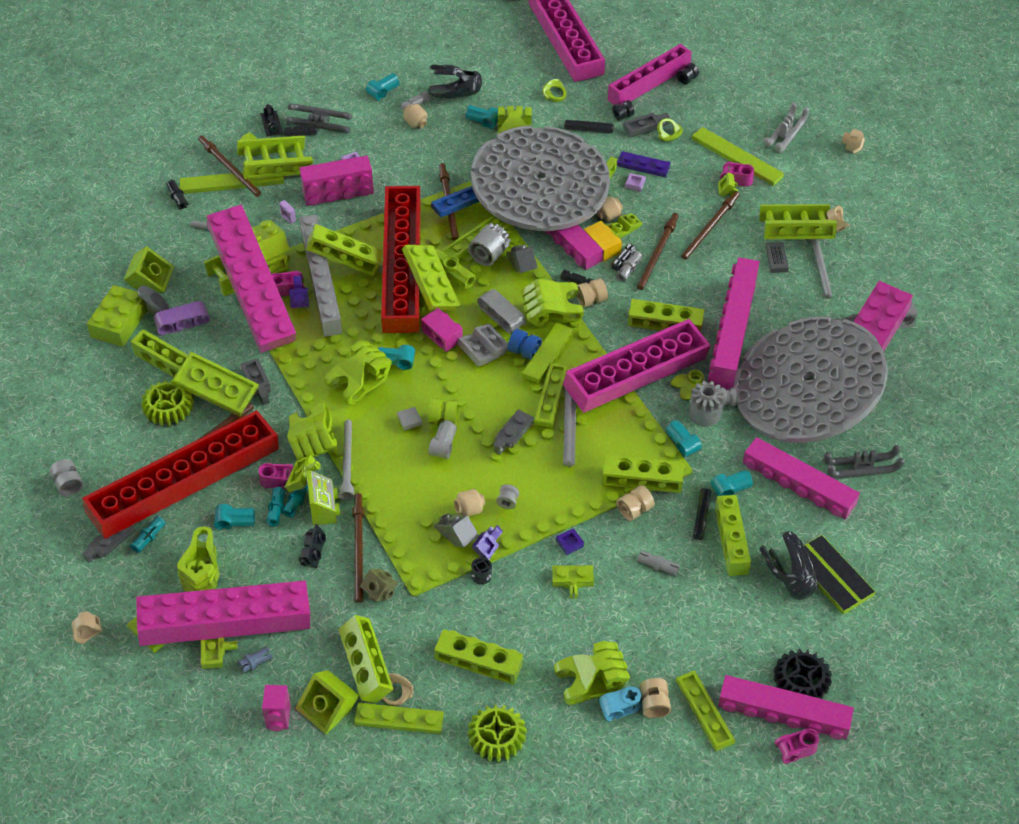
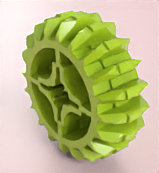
M165 379L163 383L157 381V385H151L150 389H145V394L142 395L141 407L145 417L152 421L154 425L159 423L163 426L167 423L170 427L171 422H175L178 425L179 419L184 421L185 416H190L194 400L192 393L172 384V380L167 382Z
M495 703L492 709L486 705L485 712L479 709L477 712L478 716L473 715L472 722L468 724L469 730L467 735L470 746H474L473 751L475 753L480 752L481 758L488 755L489 761L496 757V760L500 762L501 757L504 756L508 761L509 754L516 756L517 750H522L523 744L526 742L525 735L527 734V729L524 727L525 721L521 719V715L519 713L514 714L513 707L506 710L505 704L498 708ZM496 726L498 727L499 738H497L495 733Z

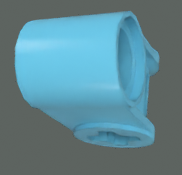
M630 686L601 696L598 701L606 721H612L613 718L617 720L623 716L638 712L641 709L640 690Z

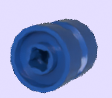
M516 328L509 339L508 351L515 354L522 353V357L531 360L541 346L542 339L533 334L528 336L527 332Z

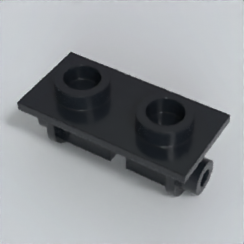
M269 104L265 105L264 113H260L266 137L283 134L277 110L274 111L273 107Z
M315 524L314 528H310L306 532L303 545L309 548H302L299 557L300 565L302 566L312 564L314 568H317L322 557L321 552L326 542V534L318 524Z

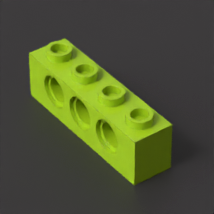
M318 224L314 225L306 250L371 276H374L378 269L382 256V250Z
M632 299L628 326L662 331L690 319L701 333L705 309Z
M144 329L130 341L135 356L173 378L188 356L186 353Z
M605 454L602 485L634 489L642 485L648 490L681 493L684 462Z
M737 495L717 496L715 514L728 576L748 575L751 559Z
M354 615L338 630L361 700L378 703L394 689L370 619Z
M443 629L434 649V658L437 661L515 685L523 665V654L517 650L506 649L495 643L483 642L476 637H467L454 630L448 631Z

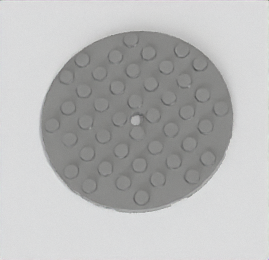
M521 126L497 134L496 138L490 142H485L480 147L473 159L471 169L473 191L486 210L508 224L536 231L562 230L585 222L603 206L610 187L609 169L601 153L593 145L590 146L585 143L582 137L550 126H545L544 128Z
M819 316L789 322V326L780 330L774 329L763 336L744 356V362L740 369H737L735 376L736 403L746 422L756 431L771 439L789 443H808L834 437L849 430L863 420L880 400L888 375L884 351L870 331L846 319L841 321L831 317ZM814 376V380H806L807 377Z

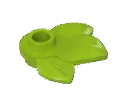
M694 369L687 375H677L671 381V386L680 389L682 400H691L692 389L696 388L697 383L702 386L705 377L700 370Z

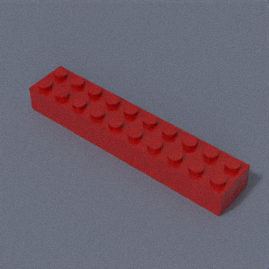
M385 186L381 307L382 333H419L420 289L402 248L405 245H420V186Z
M256 410L82 497L85 513L102 537L106 539L279 450L278 435Z

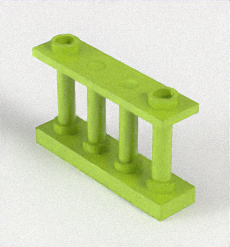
M305 136L237 140V156L245 155L246 161H243L244 179L300 175L299 167L313 165L312 156L304 157L302 153L305 147ZM286 152H295L297 157L287 158ZM279 153L280 159H270L269 154ZM262 154L263 160H253L252 155Z
M760 204L759 222H765L764 239H835L837 222L836 220H827V211L830 210V204Z
M285 253L266 260L271 275L289 269ZM220 255L203 261L208 277L215 274L219 277L218 282L223 296L234 293L235 291L228 275L223 272L225 267Z

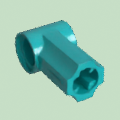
M392 73L379 81L371 80L366 85L365 90L376 100L380 101L381 98L386 97L387 92L399 86L400 81L397 75Z
M469 105L466 111V119L480 122L485 128L493 129L498 122V109L491 107L486 110Z
M402 345L399 349L378 348L379 351L384 352L386 357L392 361L391 365H397L402 370L412 368L415 349L412 346Z
M674 420L666 427L665 432L675 442L677 449L683 454L684 458L702 449L698 436L695 434L691 435L680 421Z
M744 470L729 476L719 474L711 480L710 484L717 496L734 495L735 492L752 487L753 481L750 472Z
M228 504L216 506L214 527L216 529L222 530V528H226V530H229L232 526H254V508H233Z

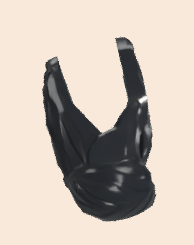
M432 64L429 68L435 70V75H456L459 77L457 81L450 84L430 86L428 91L432 96L448 99L471 96L478 93L482 87V77L477 71H466L447 64Z
M787 531L782 536L791 558V573L785 572L772 548L768 553L766 547L762 545L760 551L773 575L785 584L791 598L803 600L813 595L817 590L816 573L802 541L795 533Z

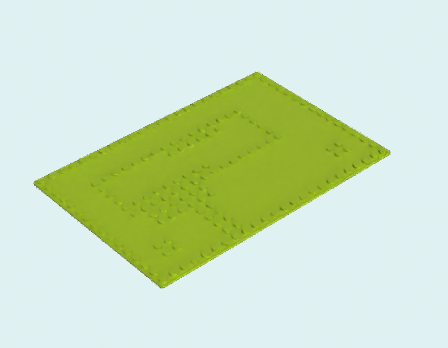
M471 181L450 188L451 194L472 186ZM443 191L421 199L420 245H433L435 249L439 250L454 242L452 241L448 215L440 218L431 208L432 201L444 197ZM480 202L454 212L459 238L493 216ZM384 213L335 231L382 250L380 265L374 276L327 258L341 318L342 334L324 337L304 244L300 243L292 246L289 251L285 252L289 269L281 273L299 271L303 274L302 283L305 288H308L309 307L291 308L290 295L281 296L296 331V339L292 343L271 349L269 352L307 417L313 413L315 404L322 401L330 410L332 418L331 431L337 440V447L331 450L328 449V454L342 478L344 422L348 419L352 421L351 485L354 488V495L357 493L362 494L364 516L411 596L415 597L472 572L473 560L480 557L472 548L476 539L465 547H457L448 541L434 526L439 522L441 516L447 513L458 514L454 507V499H456L457 494L460 492L475 489L484 496L485 505L482 512L469 517L478 535L481 532L487 531L489 527L494 529L496 525L503 530L496 540L499 546L489 559L492 563L616 508L617 500L625 494H630L634 488L602 485L605 454L684 462L683 478L692 474L690 465L635 391L584 413L576 403L575 465L571 468L563 464L565 387L563 388L552 428L532 424L513 448L506 447L500 455L493 451V445L496 442L495 437L518 409L535 417L547 372L539 384L523 378L522 372L531 360L522 357V353L515 354L507 351L495 360L478 367L458 344L445 352L422 332L421 319L434 310L428 309L421 291L419 333H382ZM510 225L504 229L509 234L507 238L511 240L509 246L491 266H483L477 263L470 253L458 260L461 266L476 275V280L469 289L464 288L454 280H449L460 307L457 310L441 311L447 313L455 323L460 324L463 329V336L473 334L476 327L490 324L508 343L513 332H506L480 308L477 301L480 296L495 289L525 317L526 323L518 329L527 332L528 336L533 334L540 337L543 343L556 324V321L548 320L544 323V326H534L528 321L527 313H525L523 308L521 290L536 279L553 281V279L536 256L538 268L516 273L506 252L511 251L513 246L526 245L528 247V245L514 226ZM582 319L574 322H557L572 328L573 334L553 362L554 364L569 366L568 370H571L607 354ZM368 341L377 348L399 349L402 345H410L415 349L411 369L402 370L397 365H391L387 380L366 393L355 404H348L344 400L343 392L348 387V383H343L335 389L325 384L324 378L327 373L342 360L351 357L352 350L350 347L356 342ZM431 398L443 399L445 403L447 400L459 401L457 430L452 441L449 459L429 455L430 442L432 438H435L440 424L429 423ZM415 407L422 420V425L403 430L397 417V412ZM502 485H512L519 490V497L515 499V508L504 509L496 503Z

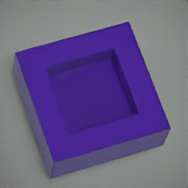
M574 528L556 536V542L566 555L584 547L583 540Z

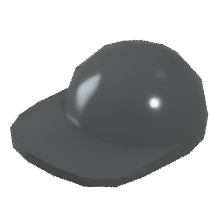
M147 286L138 288L137 292L145 301V306L151 315L154 316L157 312L170 309L166 300L158 292Z

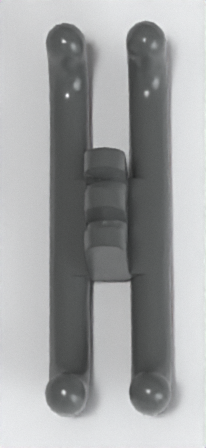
M292 103L287 106L289 110L313 113L309 114L308 119L287 117L286 122L288 124L316 125L317 128L344 133L350 132V127L329 123V118L331 116L350 120L352 119L351 113Z
M898 445L893 446L889 452L876 454L875 450L870 451L869 455L867 451H863L862 455H860V452H855L854 456L832 458L830 452L824 454V461L829 464L827 468L828 474L833 478L892 473L901 469L905 463L903 458H898L892 465L873 466L876 461H885L896 457L900 452V446ZM852 464L853 469L835 470L836 465Z

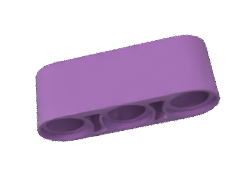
M197 301L157 312L153 319L158 333L166 335L165 333L178 332L184 328L189 329L200 326L202 323L207 324L210 321V316L205 303Z

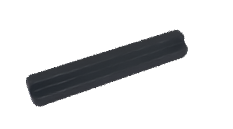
M565 120L564 126L566 130L613 133L614 130L613 123Z
M702 488L700 492L693 538L696 540L704 538L712 492L706 488Z

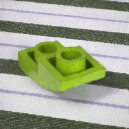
M630 213L619 216L617 222L607 224L606 226L611 229L616 237L622 238L641 227L643 223L634 214Z

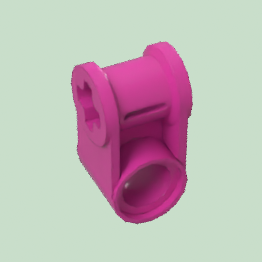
M734 162L724 163L720 180L729 172L734 175V181L739 186L747 187L752 185L754 176L753 166Z
M292 271L272 274L280 296L290 295L289 289H295L293 277L301 275L303 280L301 272Z
M262 464L258 469L260 485L264 488L281 487L287 490L285 485L294 465Z
M804 729L793 734L783 735L777 738L774 743L781 751L783 763L788 764L815 754L819 735L813 729ZM804 741H810L813 744L809 745L804 743Z

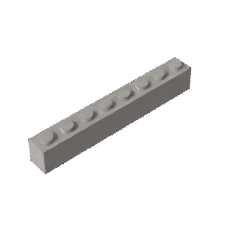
M317 215L299 217L302 240L324 337L342 334L341 318L327 258L306 250L308 238L314 225H319Z

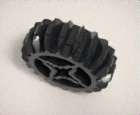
M800 648L797 650V653L791 649L789 654L784 653L782 658L777 661L773 671V680L776 682V688L822 699L824 694L828 693L829 686H831L832 671H829V664H824V657L817 658V652L812 655L809 654V649L805 653ZM793 667V672L787 676L786 670ZM815 677H819V683L813 686L812 681Z

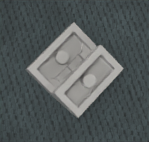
M490 324L474 328L473 334L460 337L457 341L461 349L478 367L495 360L508 351V343Z

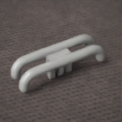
M793 102L787 116L771 137L764 139V147L770 148L777 138L781 137L784 140L782 143L778 142L775 149L777 153H782L806 122L809 108H803L799 121L793 127L794 115L797 110V104Z

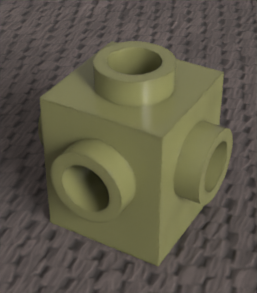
M369 569L360 587L368 593L370 599L383 601L390 599L394 595V589L398 583L392 579L393 576L387 571Z

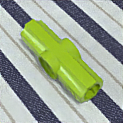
M436 248V253L448 279L454 280L464 288L469 289L476 280V275L461 266L456 257L447 256Z

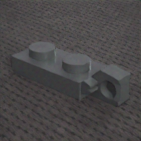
M667 112L660 115H655L654 113L623 122V128L629 137L656 130L659 121L664 118H670ZM663 122L662 127L668 125L669 122Z
M259 359L241 363L240 366L245 378L259 384L254 397L259 396L262 405L270 403L268 393L271 392L270 383Z
M518 409L495 437L496 442L493 445V451L500 455L506 447L513 448L532 426L534 417Z
M131 525L106 539L100 534L82 553L84 559L90 563L97 557H106L133 534L135 528Z

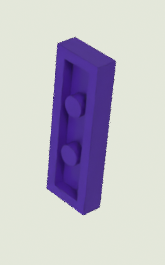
M624 151L621 152L617 161L618 167L665 178L671 164L668 161Z

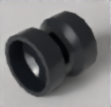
M688 63L677 72L678 81L685 85L689 84L692 79L698 77L699 69L695 64Z
M630 100L612 106V113L618 121L626 116L634 115V106Z
M485 557L473 560L471 566L472 580L479 585L490 582L492 579L491 561Z

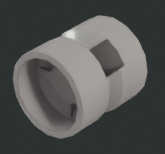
M62 459L52 464L49 473L61 496L68 497L78 493L83 488V481L73 461Z

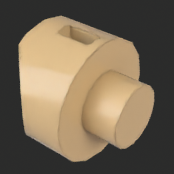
M853 129L851 134L844 133L841 143L846 144L847 151L856 153L862 149L865 139L862 131Z
M840 205L827 211V220H836L837 232L850 226V224L844 221L843 208Z
M88 611L79 613L71 624L74 640L80 644H85L91 637L102 632L100 618Z

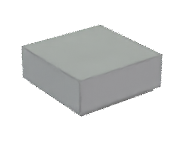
M415 407L397 412V417L403 430L422 425V420Z

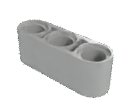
M495 289L488 291L477 299L480 308L508 333L513 332L516 328L526 323L523 314Z

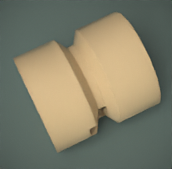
M601 278L592 280L589 284L582 283L577 285L579 291L576 297L583 308L593 305L594 301L601 303L608 300V291Z
M642 485L633 489L630 494H625L617 500V507L620 513L628 521H633L641 513H645L655 506L651 493Z
M651 678L643 681L640 684L644 716L660 718L669 715L671 705L666 680Z

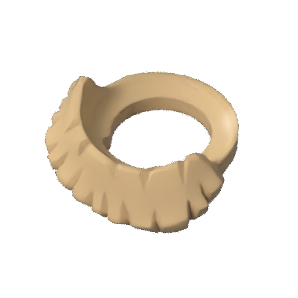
M388 673L392 685L393 683L402 685V696L397 701H390L386 696L382 700L387 705L400 706L407 699L413 697V685H411L410 681H407V678L399 674Z

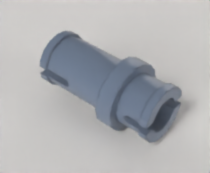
M264 647L251 655L247 654L244 656V659L237 661L238 666L245 665L240 668L242 673H246L248 670L253 671L256 669V666L271 660V653L263 656L270 652L268 647Z

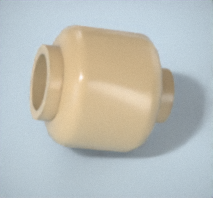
M410 104L404 109L403 119L412 128H422L427 124L428 113L419 104Z
M610 196L606 198L603 206L596 214L600 220L604 219L606 222H611L621 216L623 206L618 198Z
M475 489L460 492L457 494L456 499H454L456 512L461 515H468V517L480 514L485 505L483 494H479Z

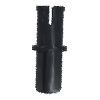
M175 180L167 181L166 185L171 192L170 197L175 201L178 209L187 208L189 204L184 197L183 190L179 189Z

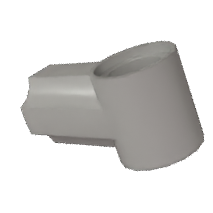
M445 420V422L440 423L435 438H432L430 442L429 455L449 459L452 441L457 430V426L451 421Z

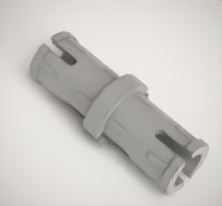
M638 251L631 253L628 260L623 262L621 270L616 274L617 280L626 282L629 275L636 270L637 264L642 259L641 253Z
M641 550L637 560L638 563L650 566L657 572L660 570L675 577L677 575L676 572L680 568V564L663 559L661 555L656 556L644 550Z

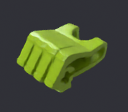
M510 105L505 109L504 106H499L498 134L516 127L531 126L532 107H525L523 109V106H516V109H514V106Z
M536 279L521 290L523 296L522 303L524 311L527 313V320L534 326H544V323L548 320L556 322L581 320L584 316L583 307L568 302V299H573L577 296L579 291L577 284L573 282Z
M368 341L356 342L351 346V357L335 365L324 378L325 384L332 389L337 388L343 383H348V387L343 392V397L351 405L359 401L366 393L383 384L388 378L387 376L392 361L386 357L384 352L379 351L376 346H372Z
M324 401L315 404L313 413L308 417L300 418L297 412L289 416L290 427L287 437L297 460L309 455L314 458L319 454L328 452V449L331 450L337 447V440L331 431V413Z
M203 526L194 530L191 545L177 563L179 581L185 592L217 588L220 572L216 560V546L213 545L214 537L212 529ZM201 534H207L205 542L198 540Z
M601 641L595 643L592 649L594 655H573L554 664V674L559 678H576L573 685L563 693L566 704L574 705L600 698L604 694L621 690L630 676L628 671H626L627 664L623 660V654L621 651H618L619 648L616 642Z

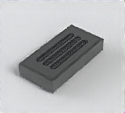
M766 243L765 249L770 273L788 272L789 267L784 243Z

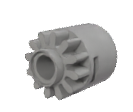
M490 223L468 245V251L477 263L483 266H491L509 246L511 240L507 238L509 234L506 233L504 228L498 226V224L493 226Z
M703 381L702 386L697 383L696 388L692 389L689 416L694 423L701 426H712L719 422L724 403V390H720V385L714 386L713 381L710 384Z

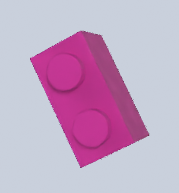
M439 308L421 319L422 332L445 352L456 346L458 338L463 337V329L460 324L455 323L447 313H443Z
M265 685L262 711L266 729L276 732L288 729L291 703L287 685Z

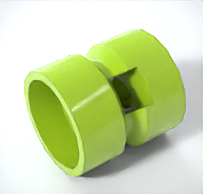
M431 398L429 423L440 424L446 420L457 425L459 401L447 400L445 403L443 399Z

